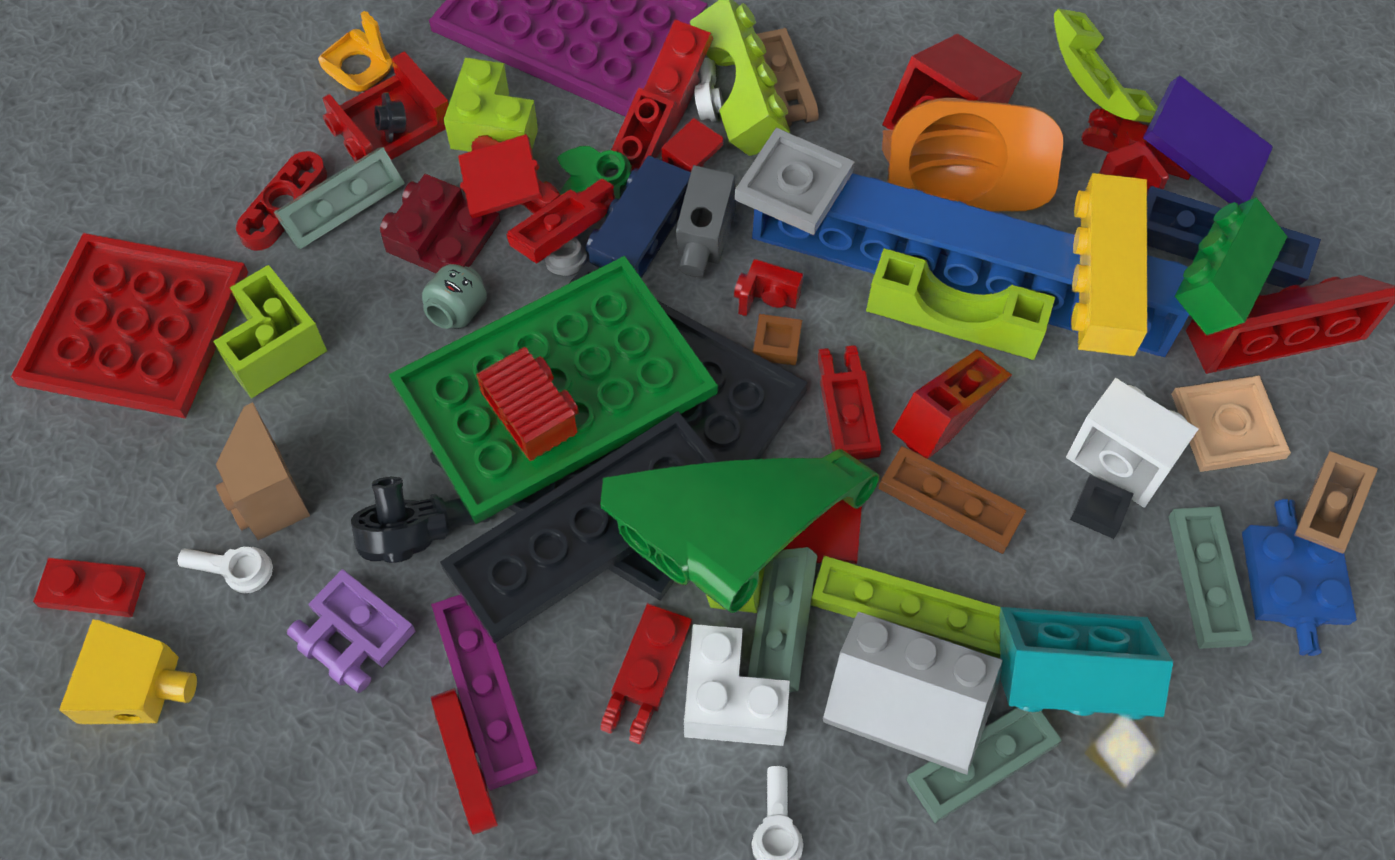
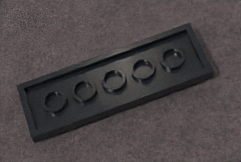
M676 412L440 561V564L495 644L635 552L620 534L617 520L601 509L603 478L719 461L682 415Z

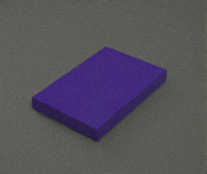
M1180 75L1170 82L1143 137L1144 140L1229 204L1235 202L1238 205L1251 199L1273 148L1271 144Z

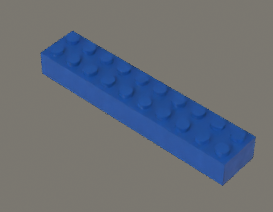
M854 173L850 176L814 235L754 209L752 239L873 274L876 272L881 254L885 248L926 260L929 269L935 277L944 284L962 292L981 295L994 294L1005 290L1011 285L1054 296L1055 300L1048 324L1073 331L1071 329L1072 313L1075 304L1079 303V292H1073L1072 281L1075 267L1077 264H1080V255L1073 253L1075 237L1073 234L1052 229L1047 225H1037L1012 218L1004 213H994L969 206L961 201H951L926 194L917 189L904 188L883 182L878 178H868ZM1147 255V334L1138 350L1166 357L1189 317V313L1174 297L1184 279L1183 273L1188 266L1176 261H1167Z

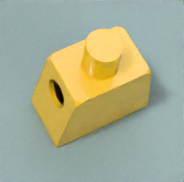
M92 619L59 710L78 724L157 723L165 700L189 703L192 700L196 691L197 677L195 673L175 670L179 657L167 644L115 625Z

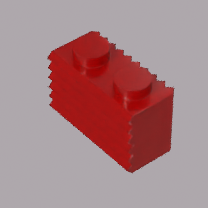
M527 347L519 349L476 374L482 395L529 461L534 460L537 456H542L545 451H550L553 446H558L561 442L566 441L569 437H574L577 433L575 415L579 414V410L575 401L567 390L564 389L558 392L552 383L554 377L546 361L541 356L534 359Z

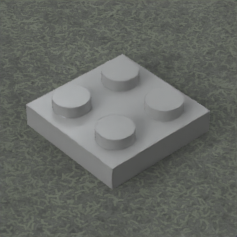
M776 128L736 187L735 200L814 235L852 175L855 161Z

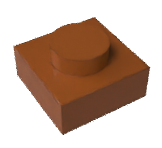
M759 314L753 353L772 363L796 366L802 320Z

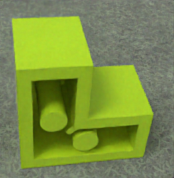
M465 57L444 117L450 149L471 152L472 141L475 140L474 138H478V136L488 135L493 140L502 142L525 134L528 135L531 148H533L538 132L534 100L508 96L509 90L504 63Z
M269 265L230 287L247 321L213 342L227 367L251 399L327 352L316 323Z

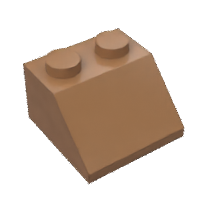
M252 402L244 406L216 463L223 482L215 486L228 511L231 510L241 531L250 528L257 540H260L309 517L310 514L274 439L254 403Z

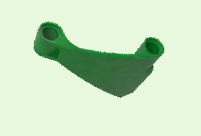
M837 449L823 458L735 460L677 466L603 478L600 505L601 509L617 520L620 534L637 553L678 584L687 585L692 581L697 588L727 611L735 613L754 594L759 582V571L781 550L841 499L856 509L861 507L876 489L880 477L877 472L843 449Z

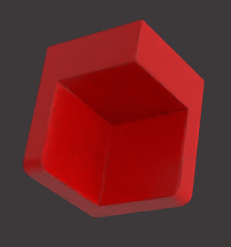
M693 118L661 147L662 161L691 172L693 165L704 167V163L723 146L724 139Z
M1143 140L1107 153L1099 174L1147 179V190L1150 186L1164 189L1169 179L1168 173Z

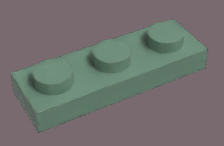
M377 148L274 211V214L296 247L302 249L405 183L385 149Z
M1220 506L1173 509L1168 518L1198 648L1247 646L1253 640Z
M808 547L781 550L765 566L748 677L790 681L789 692H798L816 569L817 554Z
M1015 708L984 728L967 775L930 761L909 774L906 781L936 824L1057 747L1062 739L1041 711L1028 712Z

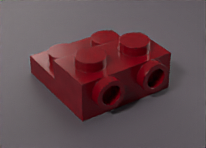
M424 174L418 183L411 181L407 184L402 195V206L397 213L388 212L384 216L380 225V233L387 253L437 273L442 267L449 264L470 267L501 222L500 214L497 212L472 219L469 214L467 200L463 198L461 188Z

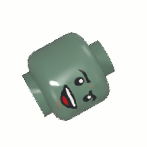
M455 264L442 267L422 291L425 315L432 323L445 329H459L467 326L487 300L486 289L479 273L470 267Z

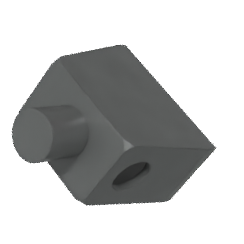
M693 165L676 228L678 255L682 256L679 270L685 275L702 277L707 262L720 263L736 212L735 174Z

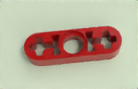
M303 151L293 155L240 216L236 223V231L246 248L254 251L267 249L285 231L274 214V211L279 208L272 206L273 201L277 197L289 195L294 200L327 179V171L323 160L317 153ZM313 167V169H314V172H313V173L304 172V173L300 176L299 171H300L301 169L304 170V171H308V170H310V169ZM262 226H264L265 231H255L251 235L249 231L250 229H260Z
M453 688L431 696L433 709L471 832L475 835L497 827L498 821L482 770L479 768L475 756L476 750L457 691Z

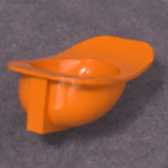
M939 98L926 101L912 108L898 121L894 130H883L882 151L889 163L888 183L908 189H917L926 194L951 201H961L969 206L987 211H1027L1036 209L1048 203L1055 196L1058 187L1063 150V134L1059 125L1051 116L1034 107L969 101L959 98Z

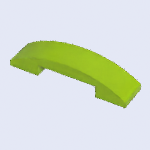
M1057 9L1054 13V24L1058 44L1069 71L1082 90L1096 104L1116 116L1133 121L1151 123L1158 106L1145 90L1124 88L1095 51L1104 37L1088 16L1081 12Z

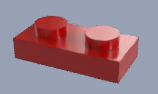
M48 558L33 602L40 608L133 617L146 573L141 567Z

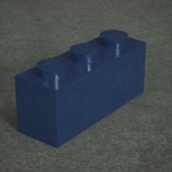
M648 155L640 169L635 168L631 172L626 184V190L621 198H615L611 202L606 220L600 230L594 229L590 234L586 245L590 263L601 268L625 256L642 278L679 219L691 172Z

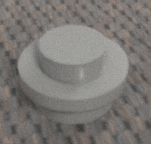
M575 238L545 258L547 269L554 274L570 276L577 273L588 261L585 248Z

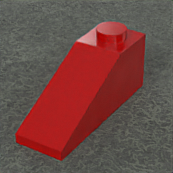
M976 349L916 390L893 428L892 433L904 441L909 449L929 459L960 432L1010 379L1012 374Z

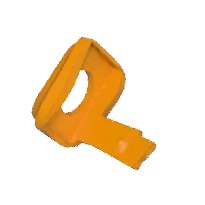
M368 11L360 13L365 33L360 29H352L318 58L320 66L327 74L347 89L356 92L365 91L378 83L393 67L391 56L383 43L378 22L369 15ZM352 55H365L371 60L367 70L360 74H347L341 69L343 61Z

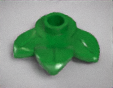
M579 146L569 149L557 157L561 167L571 176L560 190V195L570 189L576 193L582 192L600 179H604L614 186L615 198L620 199L621 188L627 184L632 172L627 157L617 151L607 150L600 153L590 146ZM609 169H618L616 175L612 177L605 176Z

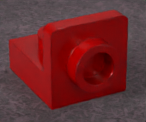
M754 259L748 274L741 273L735 286L734 298L739 299L738 314L747 316L754 297L761 298L764 303L771 307L782 308L787 306L795 309L801 296L803 274Z

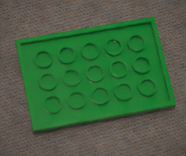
M625 256L388 374L393 387L475 524L637 438L676 412L681 414L717 394L718 388L714 379ZM523 347H527L534 359L541 356L546 361L554 377L552 381L554 387L557 388L558 392L564 389L567 390L579 410V414L575 415L577 427L575 436L569 437L558 446H553L550 451H545L542 456H537L531 461L528 460L482 395L476 375Z

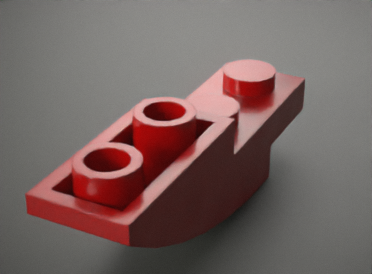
M674 19L644 89L638 88L611 148L612 151L620 152L627 157L632 171L635 168L640 169L648 155L654 158L658 157L662 150L661 147L668 141L682 119L694 95L695 86L700 82L697 74L713 41V36L710 32Z

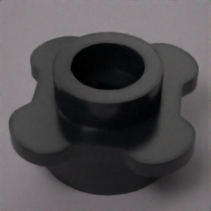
M382 93V105L375 106L374 110L375 124L377 130H384L386 141L393 142V134L405 132V108L401 100L390 101L389 93Z

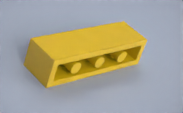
M1092 173L1086 190L1078 191L1074 207V216L1081 218V227H1078L1076 230L1073 244V253L1080 255V264H1077L1075 267L1072 281L1073 292H1079V303H1076L1073 309L1071 329L1078 331V350L1135 356L1147 334V179Z

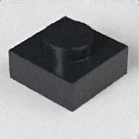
M1089 475L1070 520L1114 539L1120 530L1134 493Z

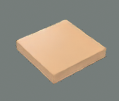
M1260 376L1175 388L1172 392L1178 413L1187 422L1199 428L1190 441V446L1200 472L1287 459L1291 454Z

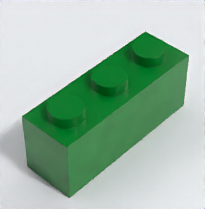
M1257 197L1239 205L1235 202L1230 203L1216 213L1213 218L1214 224L1208 235L1200 242L1198 246L1199 251L1192 264L1184 271V279L1174 296L1206 335L1245 323L1286 241L1287 235Z

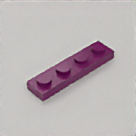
M461 595L431 604L489 790L491 791L537 774L538 770L496 643L492 642Z

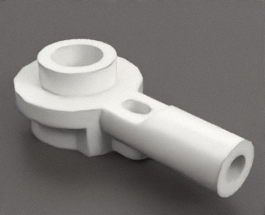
M705 58L700 68L701 83L696 85L694 90L695 101L701 121L710 119L711 122L718 121L719 110L724 105L720 88L714 89L716 83L715 61Z
M240 547L236 550L229 549L224 555L184 548L178 556V565L180 567L221 574L228 585L239 593H252L260 590L267 584L272 575L273 565L270 557L263 550L256 547Z
M772 766L767 769V817L763 819V824L759 825L753 834V856L756 860H800L804 845L802 835L797 827L793 825V820L788 817V770L782 766Z

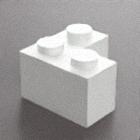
M693 624L684 715V737L783 746L787 731L790 681L740 677L743 628Z

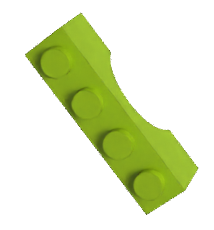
M718 0L690 20V24L712 34L713 41L706 54L709 59L714 60L718 66H736L734 87L719 112L729 142L748 156H752L762 150L776 128L790 133L785 115L788 114V109L782 98L776 93L774 85L777 83V78L770 66L765 62L763 55L766 53V48L754 31L753 25L756 24L753 13L744 3L738 5L734 0Z
M884 248L872 280L866 312L1034 360L1046 333L1055 297L1011 285L1005 290L994 294L981 295L962 292L944 284L935 277L929 269L926 260Z

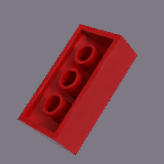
M1362 275L1343 279L1331 277L1319 284L1305 287L1292 285L1277 293L1263 296L1259 294L1245 323L1206 335L1192 319L1186 332L1206 374L1365 340L1395 304V285Z

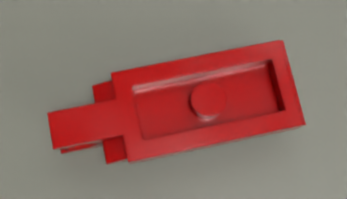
M600 179L582 192L576 193L571 189L510 229L506 234L509 246L537 264L606 215L611 202L615 199L614 186L606 180Z

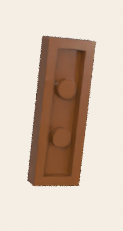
M901 446L882 477L878 488L1001 554H1004L1027 511Z

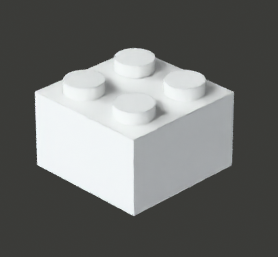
M1115 378L1086 417L1066 458L1095 477L1134 493L1132 500L1145 508L1199 428L1187 422L1181 414L1168 410L1146 397L1139 388L1127 385Z

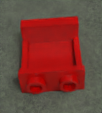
M405 51L391 58L395 75L341 105L330 94L322 98L327 111L323 115L325 124L335 137L341 134L345 138L344 145L355 162L377 148H384L392 160L446 129L444 117L449 106L448 100ZM387 92L389 93L390 101H402L406 114L405 132L393 134V142L386 141L384 130H377L374 118L375 106L382 105V93Z

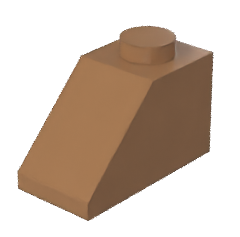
M1329 451L1305 504L1295 535L1343 554L1378 468Z

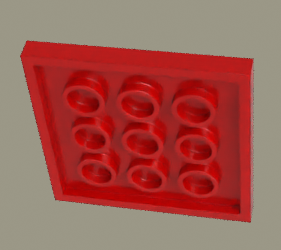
M83 233L11 378L18 386L186 419L216 350V345L213 341L222 336L236 303L230 287L245 279L249 272L242 262Z

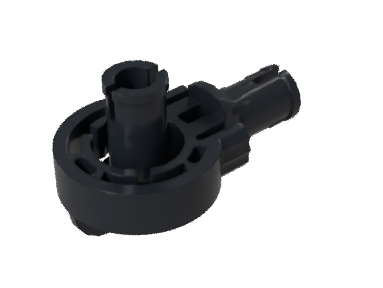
M395 476L383 477L373 481L372 489L376 504L358 511L351 518L353 539L358 554L371 562L384 560L389 563L406 561L413 554L424 551L431 545L433 540H444L445 536L449 534V529L474 524L475 522L460 498L444 501L442 497H438L435 493L430 495V499L420 501L404 500L403 480ZM490 517L481 522H489Z

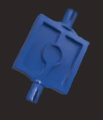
M1282 499L1274 503L1278 526L1249 525L1242 531L1255 620L1275 621L1296 628L1299 654L1315 656L1322 652L1316 627L1325 624L1350 625L1357 620L1344 553L1342 554L1296 536L1295 532L1298 521L1295 501L1292 499L1289 501L1288 499Z

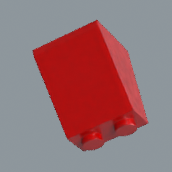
M957 33L911 56L882 126L889 130H894L898 121L912 108L926 101L939 98H959L969 101L1008 104L1022 72Z

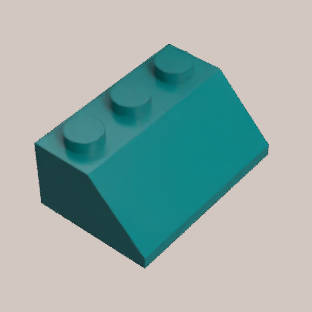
M1011 607L1000 608V657L1003 660L1001 683L1009 706H1016L1028 712H1039L1043 709L1067 710L1081 716H1089L1099 712L1119 714L1128 719H1143L1146 716L1164 717L1174 661L1148 617Z

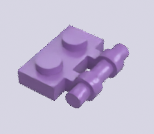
M341 569L308 604L311 610L320 618L311 628L303 621L296 620L287 630V635L298 643L297 650L308 659L315 657L329 669V676L339 685L347 684L357 693H361L371 682V677L360 669L363 661L369 657L383 668L416 631L409 621ZM336 631L352 643L343 653H340L328 643L329 638Z

